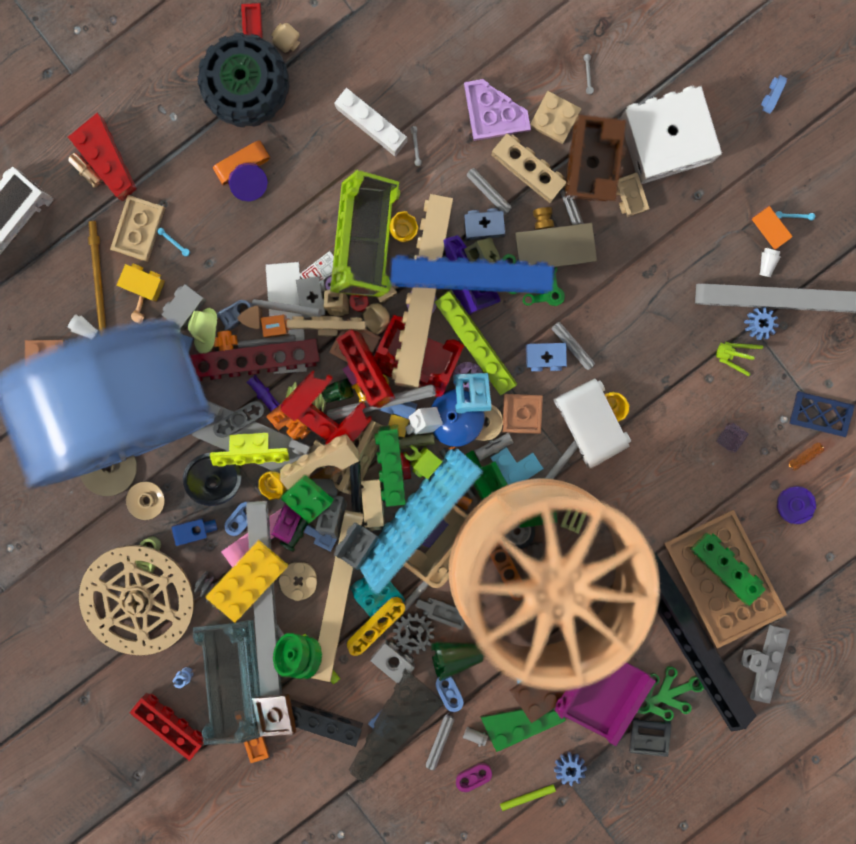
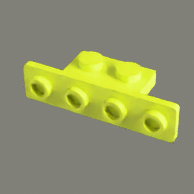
M268 433L230 435L229 452L210 453L212 465L220 467L232 464L282 463L289 461V453L287 448L269 449Z

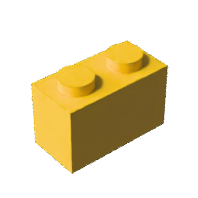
M132 263V266L125 264L116 286L157 302L165 283L164 280L160 279L161 275L150 271L149 274L142 271L143 267Z

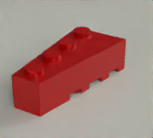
M96 113L68 136L69 140L118 199L123 201L128 195L137 190L117 149L112 134L109 132L104 118L99 113Z

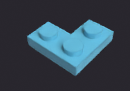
M507 447L490 457L493 462L496 461L508 485L527 480L543 469L533 452L519 462L515 461Z

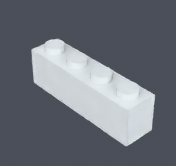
M346 88L334 104L338 111L395 157L407 143V136L349 89Z

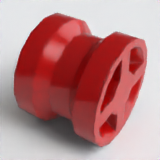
M351 295L349 303L355 311L363 312L369 306V299L364 295Z

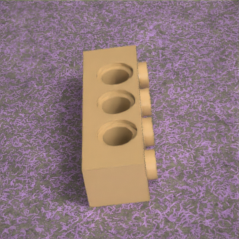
M506 133L493 149L491 156L547 202L551 203L567 183L564 180L565 177L558 171H552L549 168L550 165L545 160H539L535 157V152L529 147L524 148L519 144L520 140L516 136H510ZM517 151L520 154V158H511L510 152ZM532 163L535 170L527 171L525 164ZM540 176H548L550 182L547 184L542 183Z

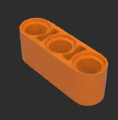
M259 140L220 161L213 167V170L224 186L229 184V175L239 164L254 163L261 166L270 159V156Z

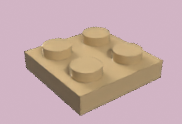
M547 91L530 123V127L563 144L581 108Z

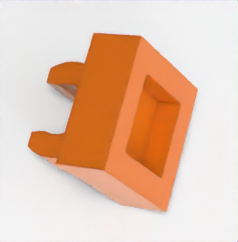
M281 404L266 416L278 431L286 426L287 422L291 419L280 411Z

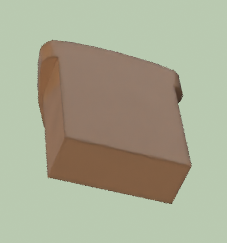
M259 306L250 307L238 316V320L244 325L253 329L262 328V309Z

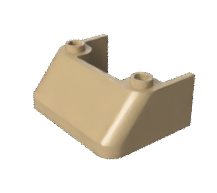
M454 504L443 517L444 521L449 524L429 550L424 554L419 549H416L403 565L431 587L439 588L443 586L449 579V558L454 539L468 515Z

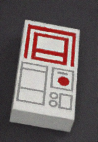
M329 251L299 275L302 279L319 276L320 280H326L332 275L334 256Z

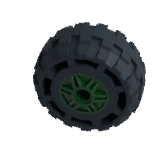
M234 33L233 36H224L218 39V43L214 46L211 45L206 50V55L199 64L198 86L205 104L220 120L236 127H255L261 125L266 120H271L276 116L277 111L282 109L289 92V75L282 56L269 41H265L255 34Z

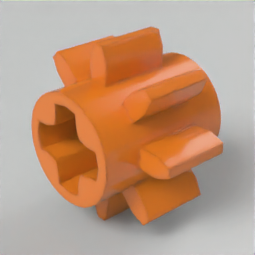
M231 331L217 332L214 347H219V351L234 349L233 345H238L237 335H232Z
M290 419L286 424L289 428L287 434L295 440L299 438L303 440L310 433V430L307 429L308 427L298 419L296 421Z

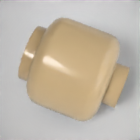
M280 23L271 34L273 37L272 43L284 53L289 50L294 51L300 44L298 41L299 32L288 23L283 25Z

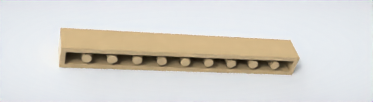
M430 194L429 200H425L423 211L427 212L426 219L422 218L420 230H423V235L418 237L417 248L420 251L419 256L415 255L414 260H416V257H428L429 261H436V258L443 257V240L446 239L453 198ZM412 288V293L408 292L406 304H409L408 312L404 311L402 322L406 323L405 331L401 330L399 337L402 347L397 349L395 359L399 363L398 368H394L392 379L395 380V385L413 389L419 386L436 289Z

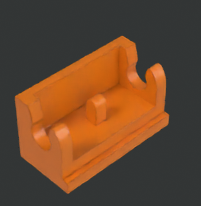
M770 206L751 219L774 250L793 237Z

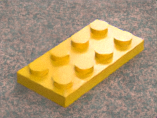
M258 539L205 598L233 622H236L288 567V564Z

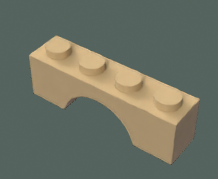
M346 434L336 437L332 442L318 447L314 452L301 456L291 464H286L280 469V481L289 489L304 474L309 477L318 467L331 465L343 470L359 461L358 449Z

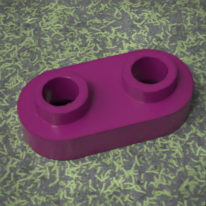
M478 763L460 772L456 777L457 788L461 792H469L489 782L492 777L491 767L486 763ZM483 769L486 772L485 774L481 775L479 774V771ZM467 778L469 781L467 783H463L462 779Z

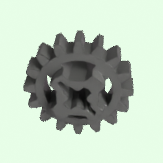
M408 612L407 618L402 615V621L397 620L395 623L398 627L393 628V632L397 633L393 636V639L399 640L396 646L402 645L403 652L409 649V654L412 653V650H415L417 654H419V649L426 651L425 645L431 646L432 642L429 639H434V635L430 633L434 631V627H429L431 620L425 621L426 615L418 617V612L415 613V616ZM411 621H418L420 623L413 624ZM404 626L406 633L401 637V629ZM410 629L413 631L417 630V637L414 635L410 636ZM426 630V638L423 640L421 633ZM408 642H413V643H415L416 645H410V644H407V643H408Z

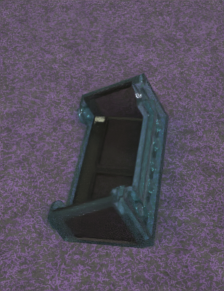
M253 620L193 627V639L198 646L203 647L210 723L206 724L202 731L204 745L244 743L259 738L260 735L252 701L256 696H260Z

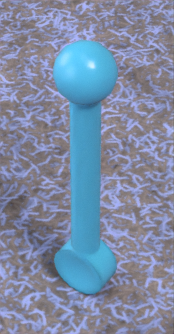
M781 211L775 213L779 219L786 217L814 220L816 217L814 213L808 215L783 214Z
M163 228L157 230L159 235H163L181 250L184 256L190 255V251L186 248L184 249L166 234Z

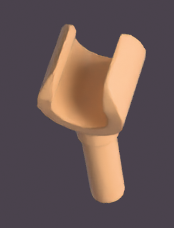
M139 296L137 308L131 314L132 320L138 324L142 323L145 315L140 313L144 300L143 296Z

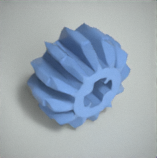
M762 307L761 310L755 308L753 313L747 314L751 320H745L744 323L749 324V327H746L745 330L752 331L750 337L756 335L757 340H761L762 337L769 339V334L774 335L776 333L773 328L779 326L777 323H774V320H777L778 317H771L773 314L772 310L767 312L766 307ZM763 320L764 323L762 324H764V327H760L759 324L761 323H758V321Z
M571 752L567 753V757L561 754L562 760L555 761L557 765L554 767V772L557 773L556 778L562 779L561 782L564 785L569 781V785L573 786V781L575 780L576 783L580 784L579 777L585 778L583 772L587 770V767L583 765L585 763L584 759H579L577 753L573 757ZM570 766L573 768V771L567 770V768Z

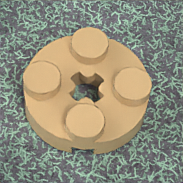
M492 404L491 411H484L485 418L489 419L487 421L489 425L487 427L483 426L476 440H492L502 430V414Z
M292 562L281 573L279 584L282 592L288 598L300 601L307 599L314 593L317 588L318 577L315 569L310 564ZM294 577H303V585H295Z

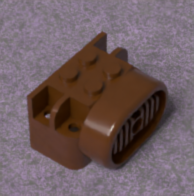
M578 115L576 117L567 163L565 198L602 202L608 200L616 201L618 180L623 175V166H620L621 160L625 158L626 146H623L626 120ZM588 159H593L596 162L595 168L588 167Z

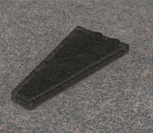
M406 668L402 673L403 676L400 682L396 683L394 687V693L386 701L376 719L374 729L366 737L362 750H359L349 768L350 774L362 783L371 777L444 704L438 695Z

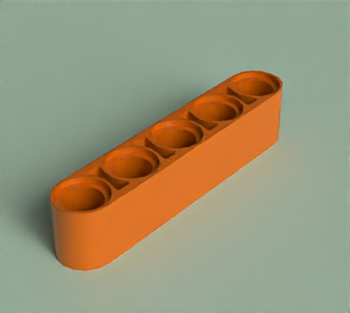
M498 541L489 555L504 584L522 581L505 546ZM498 552L505 553V558L502 561H497L495 555ZM512 569L514 575L511 578H505V570ZM510 594L511 598L516 601H520L525 598V596L521 594Z

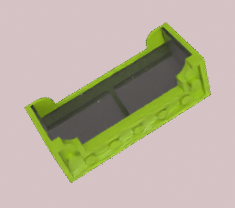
M356 170L342 182L330 292L381 297L390 291L391 281L389 276L385 275L392 204L400 197L398 181Z

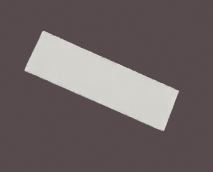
M299 262L266 265L268 301L300 306L296 280L300 279ZM269 309V317L284 314L287 316V319L290 318L292 320V316H302L298 313ZM304 329L289 330V335H295L296 341L305 340ZM297 350L295 353L297 360H302L305 356L303 350ZM279 352L276 355L277 362L282 363L285 360L283 352ZM305 364L297 365L298 369L286 370V367H281L274 374L307 371V368H305Z

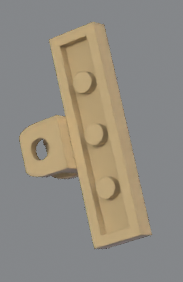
M292 316V320H287V328L318 329V336L338 337V330L353 329L366 331V322L362 321V318H350V321H343V318L338 316L312 317L311 320H304L302 316Z

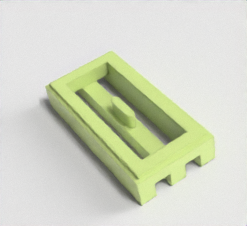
M566 510L560 526L579 534L587 513H581L577 526L574 528L573 526L579 511L574 512L570 524L567 525L571 510Z

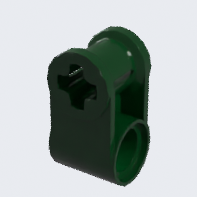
M348 378L327 385L321 392L323 399L327 403L354 397Z

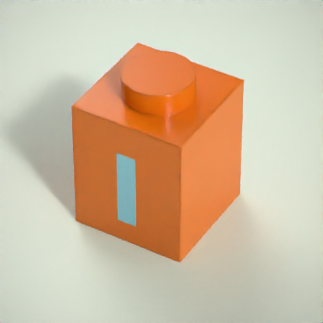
M284 314L261 318L263 337L270 338L289 335V330L291 329L287 328V320H290V318L287 319V316Z

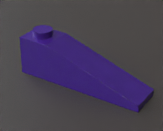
M458 235L443 240L448 261L456 262L458 258L468 259L464 250L467 247ZM452 289V292L468 315L501 302L497 291Z

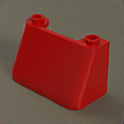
M393 315L374 357L382 374L391 378L393 369L398 368L399 363L395 359L397 349L402 347V342H399L401 330L405 331L406 323H402L403 317ZM427 338L418 388L433 385L436 391L435 396H442L464 345L455 339L446 340L442 344Z

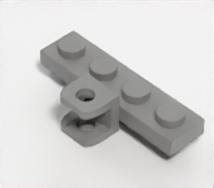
M769 625L763 651L745 649L743 651L741 665L756 672L750 699L770 704L788 640L789 629ZM751 655V661L748 662L747 657Z

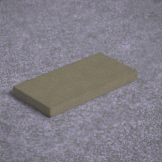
M592 223L515 233L518 261H526L528 265H535L536 262H546L548 266H553L554 268L597 262Z

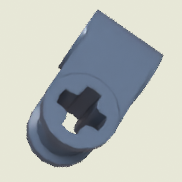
M239 300L217 313V318H220L225 331H230L241 323L238 320V316L241 314L240 307L243 304H246L248 308L253 307L251 302Z

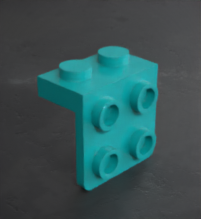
M365 577L350 586L355 600L370 617L393 597H399L403 602L405 601L403 595L390 580L378 594L370 588Z

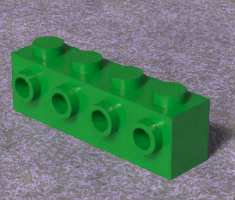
M398 425L379 426L378 433H375L376 445H380V452H377L378 464L382 463V471H379L380 482H384V489H381L382 501H386V507L405 505L406 498Z
M705 533L690 550L745 605L750 606L766 590L762 586L764 582L758 576H752L748 572L749 567L742 561L738 562L734 558V552L728 547L724 548L720 544L721 540L714 533L712 535Z

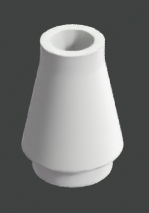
M765 248L761 256L759 275L771 277L781 258L779 256L780 251Z
M76 314L68 325L71 332L85 337L97 335L99 331L84 317H79Z

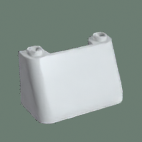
M592 379L553 399L557 408L562 411L561 415L564 417L580 449V453L584 455L583 460L586 466L590 469L629 448V443L631 442L627 432L623 433L603 393L605 391L604 385L601 380L597 381L596 379Z

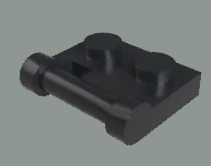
M634 717L631 721L629 752L668 757L671 721H646ZM638 728L663 730V735L638 733Z

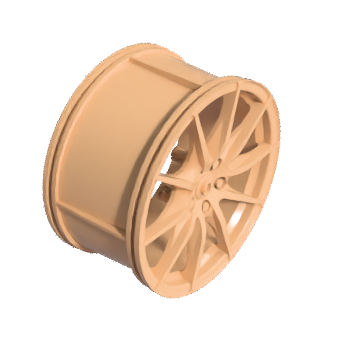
M527 479L494 491L475 506L466 517L456 534L450 553L449 584L455 606L461 617L472 630L483 652L495 666L510 677L531 686L546 689L575 688L609 675L627 661L637 650L645 638L655 614L658 598V576L653 555L647 542L637 528L623 515L602 504L584 489L571 483L555 479ZM574 510L592 515L591 522L580 540L566 556H560L550 511ZM543 513L548 543L544 559L536 561L522 554L502 536L519 522L533 515ZM601 519L606 523L611 533L616 555L601 562L583 564L581 560L587 552ZM498 541L505 545L522 563L530 574L528 579L501 585L480 583L486 560ZM616 566L612 590L591 583L592 580ZM479 591L521 594L525 596V602L508 621L495 630L488 631L480 608ZM596 599L607 600L602 610L596 616L590 608L591 602ZM538 615L533 646L516 645L498 638ZM576 616L589 623L577 634L574 632L573 619ZM559 625L566 639L558 643L544 645L550 627Z

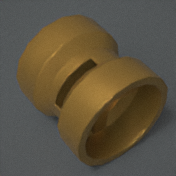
M552 207L533 210V215L538 220L535 223V230L555 227L554 221L550 219L553 214Z

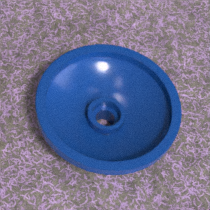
M453 389L437 397L431 406L437 407L443 425L432 433L437 440L445 445L461 447L473 442L479 436L484 426L485 413L484 411L457 413L455 407L457 404L456 389ZM464 390L465 403H470V393ZM452 413L455 414V419L453 420L450 419Z

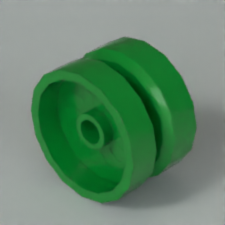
M287 633L278 640L273 651L274 668L278 674L285 677L309 679L319 670L322 661L321 646L315 638L310 636Z

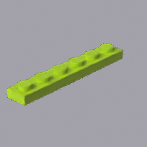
M452 290L435 300L434 303L483 372L488 373V379L500 396L517 385L516 381Z

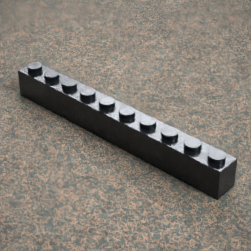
M653 553L658 576L656 611L730 731L746 729L755 719V712L657 553Z

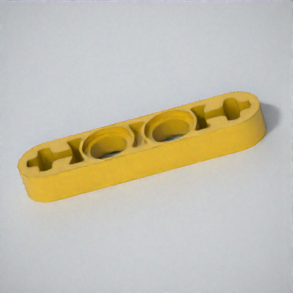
M393 597L388 600L347 641V649L351 655H361L404 613L405 605L401 598ZM380 618H387L385 622L378 623V620ZM367 631H374L370 636H365Z

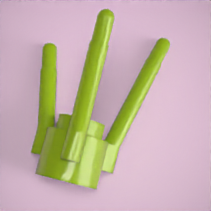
M726 341L725 343H720L716 353V357L720 358L719 362L725 363L739 372L750 376L751 374L728 359L732 360L734 356L754 360V356L736 352L734 348L763 349V345L737 344Z

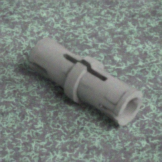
M506 433L495 440H489L488 444L474 451L479 461L513 444V440L510 434Z

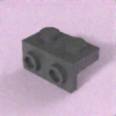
M354 522L348 528L343 541L337 545L334 556L359 570L380 537Z

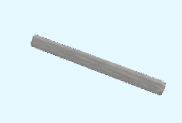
M428 385L394 394L395 399L381 408L435 396V387ZM364 401L366 408L362 410L365 413L381 408L370 406L367 401ZM361 402L330 409L327 411V416L332 420L347 417Z

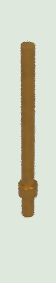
M88 221L90 235L88 237V245L91 246L98 330L100 334L107 332L98 246L100 245V236H97L96 221Z

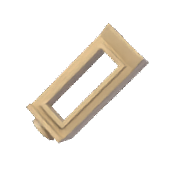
M380 479L362 480L364 523L367 522L365 528L369 527L370 531L381 530V526L385 525L384 506L381 497L382 484Z

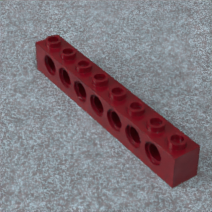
M318 339L189 355L199 382H202L205 377H210V380L222 379L221 375L228 374L229 378L240 377V373L248 372V375L260 374L259 370L266 369L267 373L278 372V368L286 367V370L298 369L297 365L304 364L305 368L316 367V363L321 362ZM297 350L304 351L305 356L302 360L295 358ZM279 352L285 354V360L282 363L276 360V355ZM263 354L266 356V363L259 365L257 358ZM245 357L247 365L241 368L238 361L240 358ZM225 359L228 362V367L225 370H221L219 364ZM207 362L209 364V370L203 373L201 371V365L202 363Z

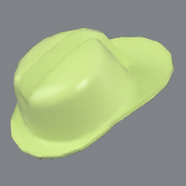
M211 308L204 309L203 311H194L188 321V330L194 337V344L199 353H208L214 346L217 314Z

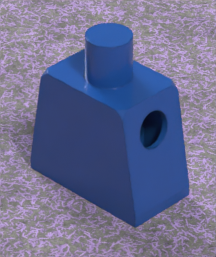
M203 518L176 524L171 527L176 546L207 538V533L218 530L215 519L204 522ZM193 527H200L201 532H193Z

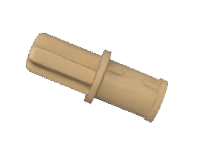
M77 153L70 155L69 162L79 171V175L83 176L94 188L99 186L103 180L92 169L91 165L87 164Z

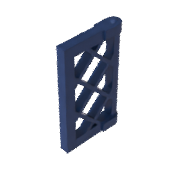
M800 391L797 392L789 424L842 437L847 436L855 405ZM803 398L813 401V403L806 407H803L801 404ZM817 403H827L831 407L822 412ZM815 405L820 414L810 419L806 409ZM836 407L846 408L845 415L840 416ZM833 409L838 419L829 424L824 414ZM803 412L808 421L797 420L799 413ZM822 417L826 426L815 425L812 421ZM838 421L842 424L841 431L832 429L831 426Z

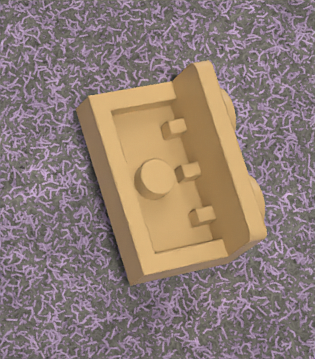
M638 173L618 180L617 195H620L622 200L619 203L622 214L626 213L627 217L650 209Z

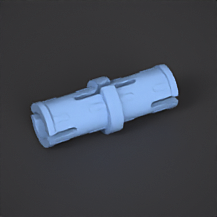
M185 667L183 670L178 671L173 679L176 688H182L191 681L194 674L193 672L191 673L192 669Z

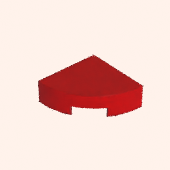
M401 453L404 480L411 479L410 462L405 458L404 453Z

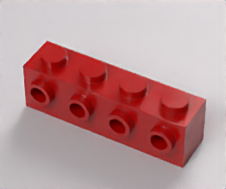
M351 329L337 338L339 349L347 359L348 367L354 373L357 384L363 390L368 404L381 408L394 400L395 396L362 334Z
M144 694L129 713L190 761L206 741L203 738L204 735L200 731L193 730L188 726L189 723L185 719L178 718L173 714L174 711L170 707L159 703V699L155 695Z

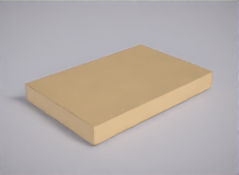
M128 195L110 250L148 262L165 207Z

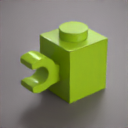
M410 445L414 453L408 455L404 452L403 455L406 459L412 461L410 463L414 468L412 471L418 477L424 476L426 479H429L442 461L425 446L419 452L414 445Z

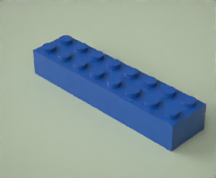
M396 256V259H392L391 287L548 294L552 291L553 266H548L546 262H536L535 265H528L526 261L508 264V261L497 260L493 264L488 263V260L477 259L475 263L468 262V259L458 258L456 262L448 261V258L442 257L436 258V261H429L428 257H416V260H408V256Z

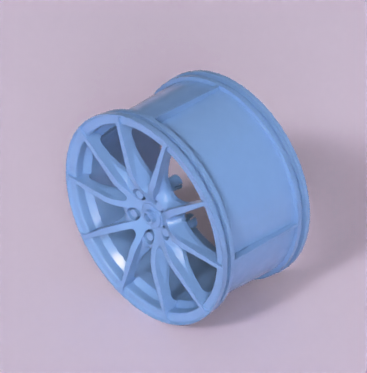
M173 320L150 321L93 335L37 356L0 376V411L22 465L26 478H29L26 481L28 488L55 484L109 467L112 464L125 461L130 456L134 455L136 457L176 441L209 425L215 420L214 414L209 413L211 410L210 406L207 404L182 340L178 322Z

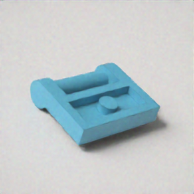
M488 373L456 374L453 376V383L456 385L457 404L455 407L457 413L491 411ZM463 383H469L470 403H465Z

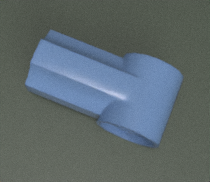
M406 402L377 410L392 415L394 413L409 419L408 417L415 412L417 404Z

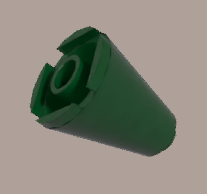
M434 642L431 644V651L435 650V654L432 657L436 676L440 677L439 681L446 680L482 663L483 658L486 657L478 643Z

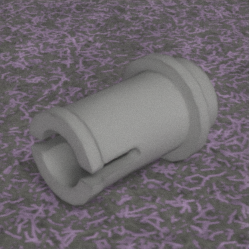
M468 726L463 735V739L479 744V747L481 745L485 746L488 738L485 732L481 733Z

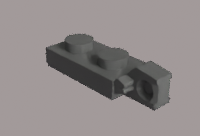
M430 597L428 601L421 598L417 599L416 607L423 609V614L427 615L428 618L460 630L464 629L465 621L456 606Z

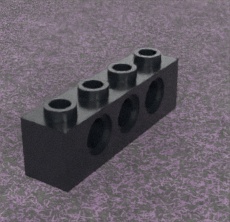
M291 699L296 728L356 747L363 726L362 722Z

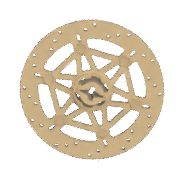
M126 545L105 552L90 565L80 585L79 604L86 625L103 644L125 654L149 655L169 648L181 638L193 616L194 595L187 575L171 557L151 547ZM136 560L151 563L160 568L164 574L158 576L138 568ZM123 562L124 570L108 582L100 579L101 575L109 567ZM130 573H133L137 584H130ZM139 574L152 578L153 581L143 585ZM125 575V587L113 584V582ZM158 583L160 586L151 593L148 588ZM169 583H173L176 587L179 598L178 610L171 608L167 588ZM109 589L121 591L120 597L109 591ZM161 590L164 594L165 605L154 599ZM95 591L101 592L106 612V617L103 619L100 618L96 610ZM108 596L119 602L113 611L110 610ZM153 605L159 607L164 612L152 610ZM121 608L125 614L115 618V613ZM148 614L160 617V619L148 626ZM130 616L134 627L120 621ZM137 617H143V628H140ZM167 619L173 622V625L162 635L152 639L149 637V632ZM115 625L135 633L138 640L121 637L111 631L110 627Z

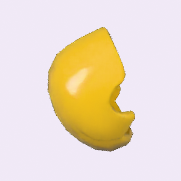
M407 211L398 212L390 221V233L396 240L408 242L417 235L418 225L416 218L408 214Z
M616 392L604 394L617 421L625 419L629 413L627 399L622 394Z
M265 472L259 479L258 488L262 495L269 500H279L287 490L280 481L279 472Z

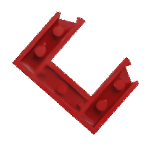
M311 371L282 402L280 411L293 421L298 419L326 440L325 445L332 442L334 438L345 434L353 443L372 420V416L366 418L362 410L366 408L365 402L362 401L340 424H337L312 404L333 377L327 375L325 380L314 378L315 371Z

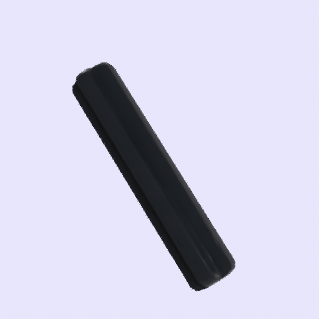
M360 461L350 466L352 511L360 513L362 511L361 468Z

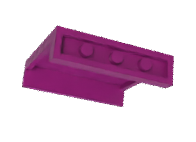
M625 661L619 668L597 681L575 688H567L562 698L557 701L554 710L560 718L566 717L605 737L610 744L617 746L656 680L645 671Z

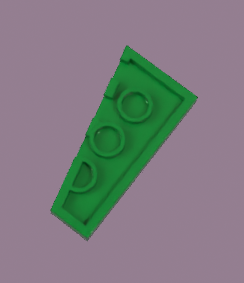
M556 707L533 723L530 722L522 708L515 709V711L480 716L496 752L566 721L565 717L562 719L554 710Z

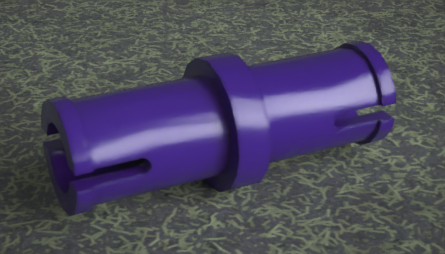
M254 375L246 382L257 394L256 397L263 401L270 412L280 405L270 393V389L263 385L257 375Z

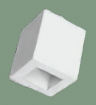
M437 407L419 408L408 417L411 424L406 426L405 429L408 435L413 432L415 434L434 432L443 425Z

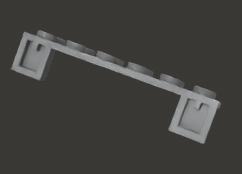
M206 400L211 409L209 413L214 414L215 420L209 425L193 432L192 436L229 452L230 435L224 438L217 437L214 434L213 427L216 422L234 412ZM237 414L234 421L237 425H242L245 418ZM230 419L227 420L229 424L225 426H222V424H220V429L218 430L219 433L223 432L224 434H226L225 430L229 427H232V430L235 429V427L232 426ZM256 421L231 434L268 433L269 449L287 448L289 461L258 464L279 473L280 469L286 464H291L301 456L308 455L312 447Z

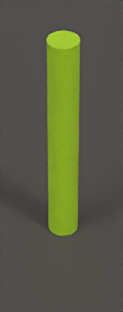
M554 784L500 803L501 809L504 811L556 792Z

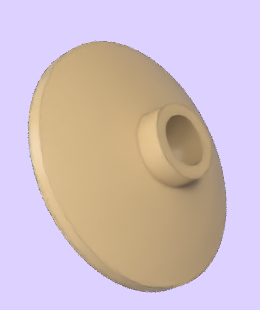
M151 482L135 484L128 491L126 497V505L129 512L141 520L155 518L161 513L165 504L162 490ZM145 497L150 498L149 504L144 502Z

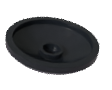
M210 453L194 458L186 466L183 473L185 492L193 501L205 506H217L228 502L236 495L241 485L239 466L236 464L222 467L214 466L210 459ZM215 483L216 486L212 487L210 484Z

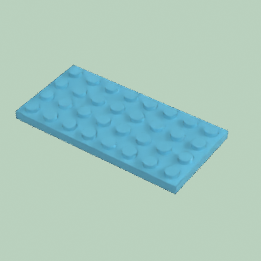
M457 447L445 454L444 460L429 479L425 478L421 482L420 488L409 496L403 508L401 507L396 511L392 521L384 525L382 532L378 536L380 538L360 567L370 588L378 594L482 473Z

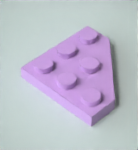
M484 79L464 82L474 141L505 136L506 133L512 135L531 130L528 110L522 106L520 107L511 98L490 86Z

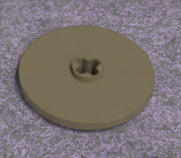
M133 455L126 458L125 461L114 464L111 467V472L104 471L105 468L82 475L80 478L86 488L97 495H118L126 491L135 480L137 474L136 457Z

